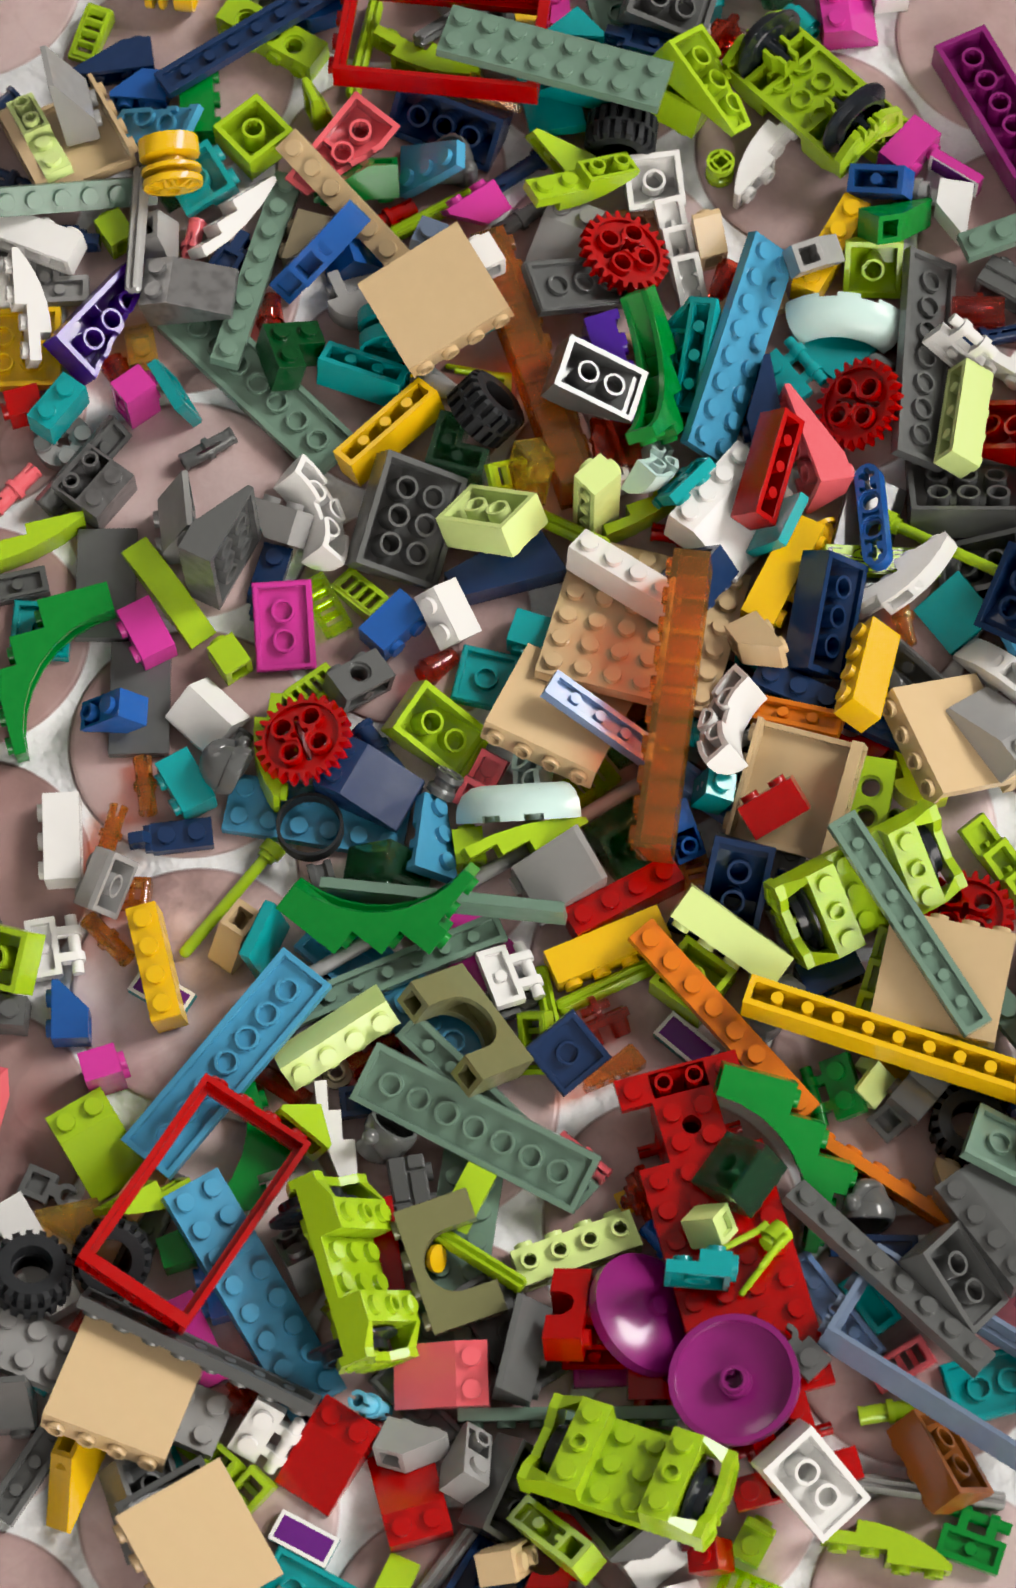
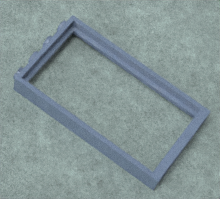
M878 1242L877 1246L900 1266L898 1261L902 1257ZM853 1271L843 1287L848 1290L847 1295L840 1292L830 1308L836 1313L833 1317L827 1314L817 1330L822 1333L817 1344L827 1353L1016 1471V1440L841 1331V1328L869 1284L860 1274ZM994 1315L976 1334L1016 1358V1328Z

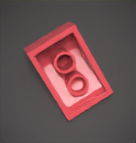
M487 1339L417 1343L419 1356L393 1367L394 1411L491 1408L490 1343Z

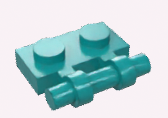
M790 336L784 341L785 346L790 350L786 355L783 356L777 348L770 352L778 395H780L784 384L790 383L805 401L813 394L808 384L815 380L819 386H822L827 382V376L823 372L824 368L818 361L814 362L807 354L808 349L802 342L798 343L793 336ZM796 361H799L806 369L800 375L792 367Z
M710 457L697 458L688 466L682 467L676 472V478L657 491L658 495L651 501L657 509H660L662 506L682 505L690 498L689 492L695 486H701L711 477L710 472L717 465Z

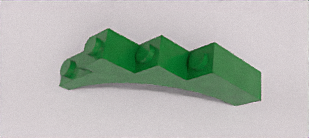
M654 284L630 292L620 298L633 344L636 366L649 372L637 406L635 418L630 429L625 433L629 445L639 442L640 447L660 441L661 445L676 441L678 439L677 435L685 427L673 396L682 390L670 358L678 349Z
M107 581L38 599L39 610L34 611V615L40 629L9 637L11 647L6 648L10 665L13 666L0 669V708H2L0 709L1 727L7 726L10 737L4 738L9 756L15 755L18 763L30 760L26 738L27 717L33 692L45 669L56 654L74 638L96 625L117 618Z
M470 862L453 880L438 890L415 900L396 904H363L343 900L321 891L303 878H300L291 887L276 909L333 954L340 947L346 950L357 936L380 954H383L388 946L394 950L402 938L406 936L430 955L435 947L441 950L452 937L448 930L454 923L449 919L461 905L456 900L462 892L468 896L479 882L475 876L480 871V868Z
M721 1060L713 1089L714 1093L743 1105L766 1121L778 1133L790 1150L801 1181L803 1179L807 1181L827 1201L836 1207L837 1198L833 1197L834 1193L847 1196L848 1188L853 1189L856 1183L857 1171L854 1170L855 1165L850 1160L819 1152L820 1148L825 1149L829 1138V1130H826L827 1124L823 1120L791 1112L792 1107L797 1108L800 1101L801 1090L797 1089L799 1084L793 1079ZM804 1224L801 1247L804 1251L817 1254L819 1246L824 1247L825 1242Z
M254 1081L244 1093L254 1100V1105L264 1111L263 1108L269 1107L264 1089L257 1090ZM248 1122L242 1156L228 1183L246 1217L267 1188L266 1183L262 1185L259 1183L272 1180L291 1153L289 1149ZM179 1230L156 1238L167 1276L198 1267L195 1257Z

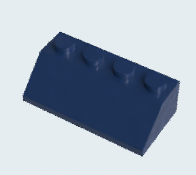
M396 91L389 117L400 125L399 130L394 136L413 144L436 142L440 137L449 133H456L464 137L471 148L473 160L477 168L488 173L506 140L514 113L479 99Z
M803 550L786 637L789 652L786 653L788 661L786 668L805 676L841 682L840 675L847 661L845 655L852 641L851 632L859 620L869 566L831 550Z

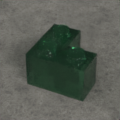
M440 410L425 463L467 478V487L470 484L484 485L486 479L484 465L490 464V449L467 444L469 434L459 425L452 412Z
M392 839L350 846L348 849L343 875L345 879L429 887L431 878L406 870L407 861L412 858V851Z

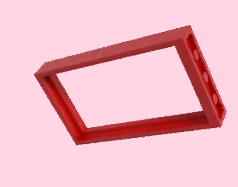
M340 0L343 9L337 11L336 27H339V31L334 33L332 38V50H335L334 56H329L328 73L333 75L334 86L538 105L541 84L529 80L524 82L347 65L358 0ZM374 0L452 8L454 4L473 10L536 15L535 26L545 29L549 28L551 19V0Z
M205 1073L78 1254L74 1263L75 1266L180 1336H183L312 1144L307 1140L308 1137L299 1129H290L281 1123L280 1117L269 1110L263 1111L254 1105L255 1102L251 1097L244 1093H236L228 1088L229 1085L224 1079L216 1075L210 1076ZM208 1095L289 1149L291 1153L185 1309L181 1311L99 1256L97 1252Z

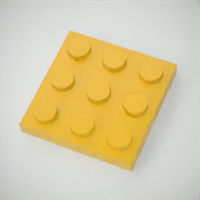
M61 306L48 307L52 330L50 336L62 324ZM10 308L0 309V392L36 382L39 391L48 390L62 373V365L42 345L46 340H41L42 361L37 369H26L25 359L20 357V342L24 341V332L19 331L18 315L22 312H11Z

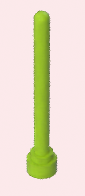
M888 509L891 535H898L899 533L921 544L927 542L933 536L904 523V519L900 518V514ZM879 524L878 531L881 530V524ZM959 547L952 556V558L994 576L998 567L997 564Z
M267 837L259 846L260 851L257 853L259 857L180 948L179 953L183 958H188L265 867L268 864L272 865L274 862L278 863L285 855V851L275 841Z

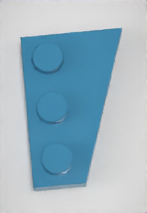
M190 104L189 107L182 108L172 105L167 106V109H153L152 107L121 109L117 119H123L128 130L126 136H132L138 146L137 143L140 138L153 132L164 130H188L193 132L204 108L200 104Z
M455 139L401 146L400 197L404 199L413 198L464 170L465 143Z
M423 792L417 796L412 825L416 830L415 837L410 840L409 849L412 851V858L407 861L406 870L447 884L457 876L447 801L433 794Z

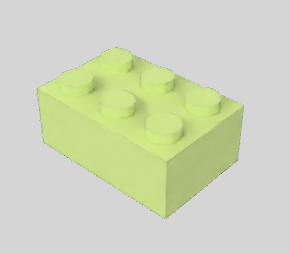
M470 484L435 518L447 547L506 557H514L519 554L521 549L532 538L537 536L539 531L548 523L537 493Z

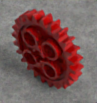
M618 210L612 216L608 211H605L602 217L597 214L585 226L580 234L581 240L578 243V247L582 248L579 256L586 258L582 264L583 267L592 268L589 276L598 275L597 283L599 285L606 282L608 283L607 290L610 291L613 287H616L619 295H622L624 290L630 293L654 284L655 287H658L668 273L667 266L670 263V260L666 259L669 251L661 249L665 244V240L656 239L659 232H650L648 230L650 223H646L643 226L640 224L641 218L639 216L635 221L631 220L629 212L624 217H621Z
M865 357L863 362L858 358H854L853 366L844 362V371L834 370L836 375L834 380L827 377L826 380L829 387L820 389L825 394L824 398L816 400L817 403L822 405V408L815 411V414L821 417L819 419L839 446L843 450L846 448L851 452H854L855 448L864 451L866 443L874 447L876 437L882 441L884 440L883 431H892L893 429L889 423L899 420L894 415L895 411L903 409L901 405L897 404V401L904 398V395L898 392L903 385L897 381L899 376L892 371L891 367L876 358L871 360Z
M300 693L296 702H293L289 696L287 697L286 706L276 703L278 709L276 713L267 711L270 717L269 721L260 720L259 723L264 730L255 732L259 741L254 742V746L258 751L256 757L264 771L268 772L273 780L278 778L283 785L288 779L293 787L298 784L299 780H302L304 785L308 786L310 778H314L319 783L320 774L324 773L330 777L331 772L329 768L332 766L338 769L341 768L337 760L339 758L347 759L348 756L344 749L352 748V744L348 739L353 737L350 726H352L343 708H339L335 700L329 702L326 695L321 696L318 700L316 695L311 693L308 700H306L303 694ZM296 719H299L300 726L305 733L304 738L312 755L311 760H308L307 752L303 747V740L295 724Z
M962 870L968 886L961 889L951 898L959 899V902L954 904L947 902L924 914L925 916H931L932 913H938L948 916L950 921L961 923L963 919L979 922L980 927L992 929L993 926H1004L1010 928L1011 931L1015 930L1013 920H1016L1015 910H1012L1014 908L1013 899H1008V890H1001L999 880L990 884L989 874L984 876L982 880L979 879L978 871H974L971 877H967L965 870ZM938 877L940 887L947 883L943 878ZM983 904L990 905V907L986 909L977 908Z

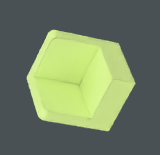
M861 1056L854 1066L863 1076L855 1085L854 1090L866 1102L868 1108L876 1109L887 1095V1089L896 1078L879 1060Z
M727 1202L696 1205L681 1220L692 1249H702L708 1245L722 1246L738 1231Z

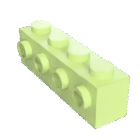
M967 357L951 367L947 373L933 462L960 479L976 471L982 463V449L986 438L985 429L989 416L988 409L990 396L993 392L992 382L994 373Z
M599 453L594 459L588 458L574 475L573 523L600 535L603 534L604 524L619 519L621 469L613 459H606Z
M692 883L670 912V917L674 919L671 923L673 926L686 935L689 931L700 937L697 942L708 951L713 952L714 949L720 951L725 955L722 960L738 971L741 966L751 973L748 977L749 980L751 975L754 974L778 982L794 960L792 954Z
M375 984L288 1040L275 1055L274 1059L285 1078L296 1091L302 1086L311 1084L316 1077L327 1070L336 1068L341 1061L355 1052L362 1051L378 1037L390 1033L395 1026L400 1024V1021L377 984Z
M620 1208L606 1212L603 1215L604 1218L594 1222L591 1219L582 1220L576 1223L572 1230L563 1233L562 1230H554L545 1234L544 1239L532 1243L531 1240H527L515 1245V1250L510 1251V1260L513 1269L527 1280V1284L522 1290L525 1294L550 1285L554 1268L595 1269L622 1254L642 1252L643 1243L630 1209L622 1211Z

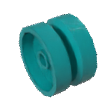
M369 303L363 305L357 312L358 331L360 332L359 350L397 363H403L404 361Z

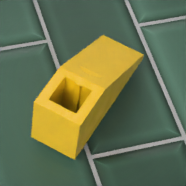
M66 1436L57 1438L51 1451L46 1526L68 1534L71 1533L97 1472L105 1458L106 1451L95 1447H83L76 1440Z

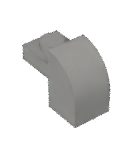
M338 269L327 273L328 285L324 286L329 299L327 301L328 315L338 326L348 330H358L357 312L368 302L360 289L348 293Z

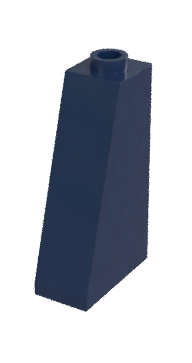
M540 530L538 535L532 538L521 549V552L514 557L480 552L444 573V582L456 577L469 605H474L562 583L567 569L542 530Z

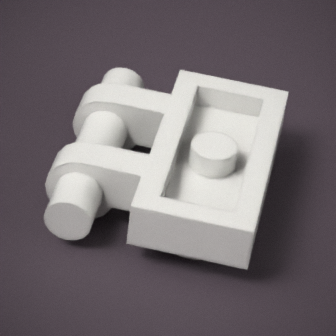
M957 313L952 314L948 319V322L955 328L951 329L943 322L928 332L922 340V343L949 367H953L966 357L983 367L986 358L981 354L984 353L992 359L999 351L992 345V340L987 335L982 336L972 327V322L967 318L962 319ZM965 336L973 345L968 344L962 337Z
M76 914L65 915V926L56 927L54 916L24 921L25 930L46 935L36 982L63 978L62 966L64 965L72 966L74 976L85 974L84 963L86 962L85 951H82L80 943L82 928L81 925H78ZM60 939H68L69 952L60 953Z
M523 940L513 944L515 953L510 955L505 944L482 950L475 954L477 965L492 1003L498 1011L524 1004L526 1002L524 991H531L534 1000H541L546 996L542 987L544 985L542 976L537 974L533 965V954L531 950H527ZM514 967H521L525 977L519 979Z
M258 1395L228 1442L227 1448L254 1464L260 1454L267 1457L268 1461L263 1469L268 1474L274 1475L278 1467H282L288 1458L287 1453L292 1445H296L301 1439V1431L306 1423L299 1417H295L291 1424L286 1422L283 1418L286 1415L287 1408L277 1402L266 1401ZM274 1432L282 1437L277 1446L269 1442Z

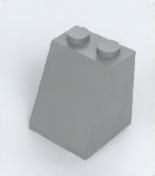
M577 824L513 865L509 882L516 895L522 894L524 898L562 901L567 907L606 887L608 876ZM538 923V924H539L540 927H542V926L546 925L547 923Z

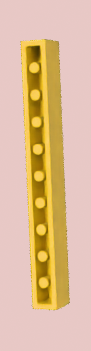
M754 974L751 975L742 1001L741 1016L1016 1104L1015 1058Z

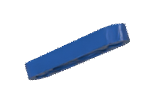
M867 463L860 466L854 475L862 557L872 570L883 571L890 566L893 560L885 478L883 473L874 464ZM870 474H873L874 476H871V477H870V486H869L865 481H867V480L869 479V475H870ZM873 498H878L877 506L872 510H866L867 502ZM881 524V530L877 535H868L873 525ZM874 545H877V548L882 552V554L878 555V560L876 561L874 558L877 557V549Z

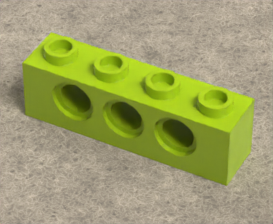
M227 0L215 16L217 31L221 34L264 7L251 0ZM297 25L274 37V40H269L251 51V53L256 52L262 55L272 65H280L289 70L294 77L298 79L308 77L311 81L314 80L329 59L328 42Z
M866 755L851 811L855 809L858 815L863 811H870L874 814L875 820L872 825L866 827L867 829L889 819L898 767L897 760ZM868 781L877 782L880 785L878 794L872 797L866 796L862 791L864 784Z

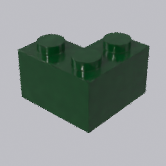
M318 321L262 324L255 349L271 391L299 390L306 367L318 365V358L326 343Z

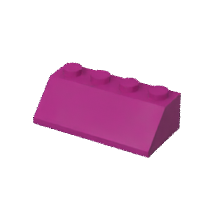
M815 0L817 20L820 21V40L827 50L878 46L872 0Z

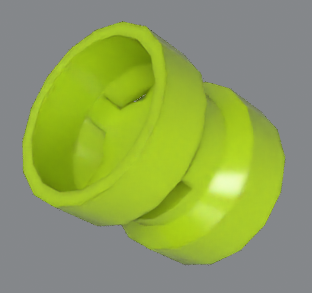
M716 149L708 155L705 177L711 186L724 188L732 182L735 158L731 152L725 149Z

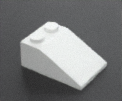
M799 1418L750 1462L773 1491L822 1543L828 1540L871 1499L810 1424Z

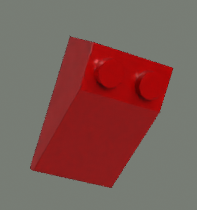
M990 400L982 458L1016 467V400Z
M326 1394L301 1433V1439L294 1445L274 1482L329 1517L373 1451L372 1446L381 1428Z
M375 1456L367 1458L391 1552L395 1553L454 1537L444 1493L439 1491L440 1479L435 1462L405 1474L377 1466Z

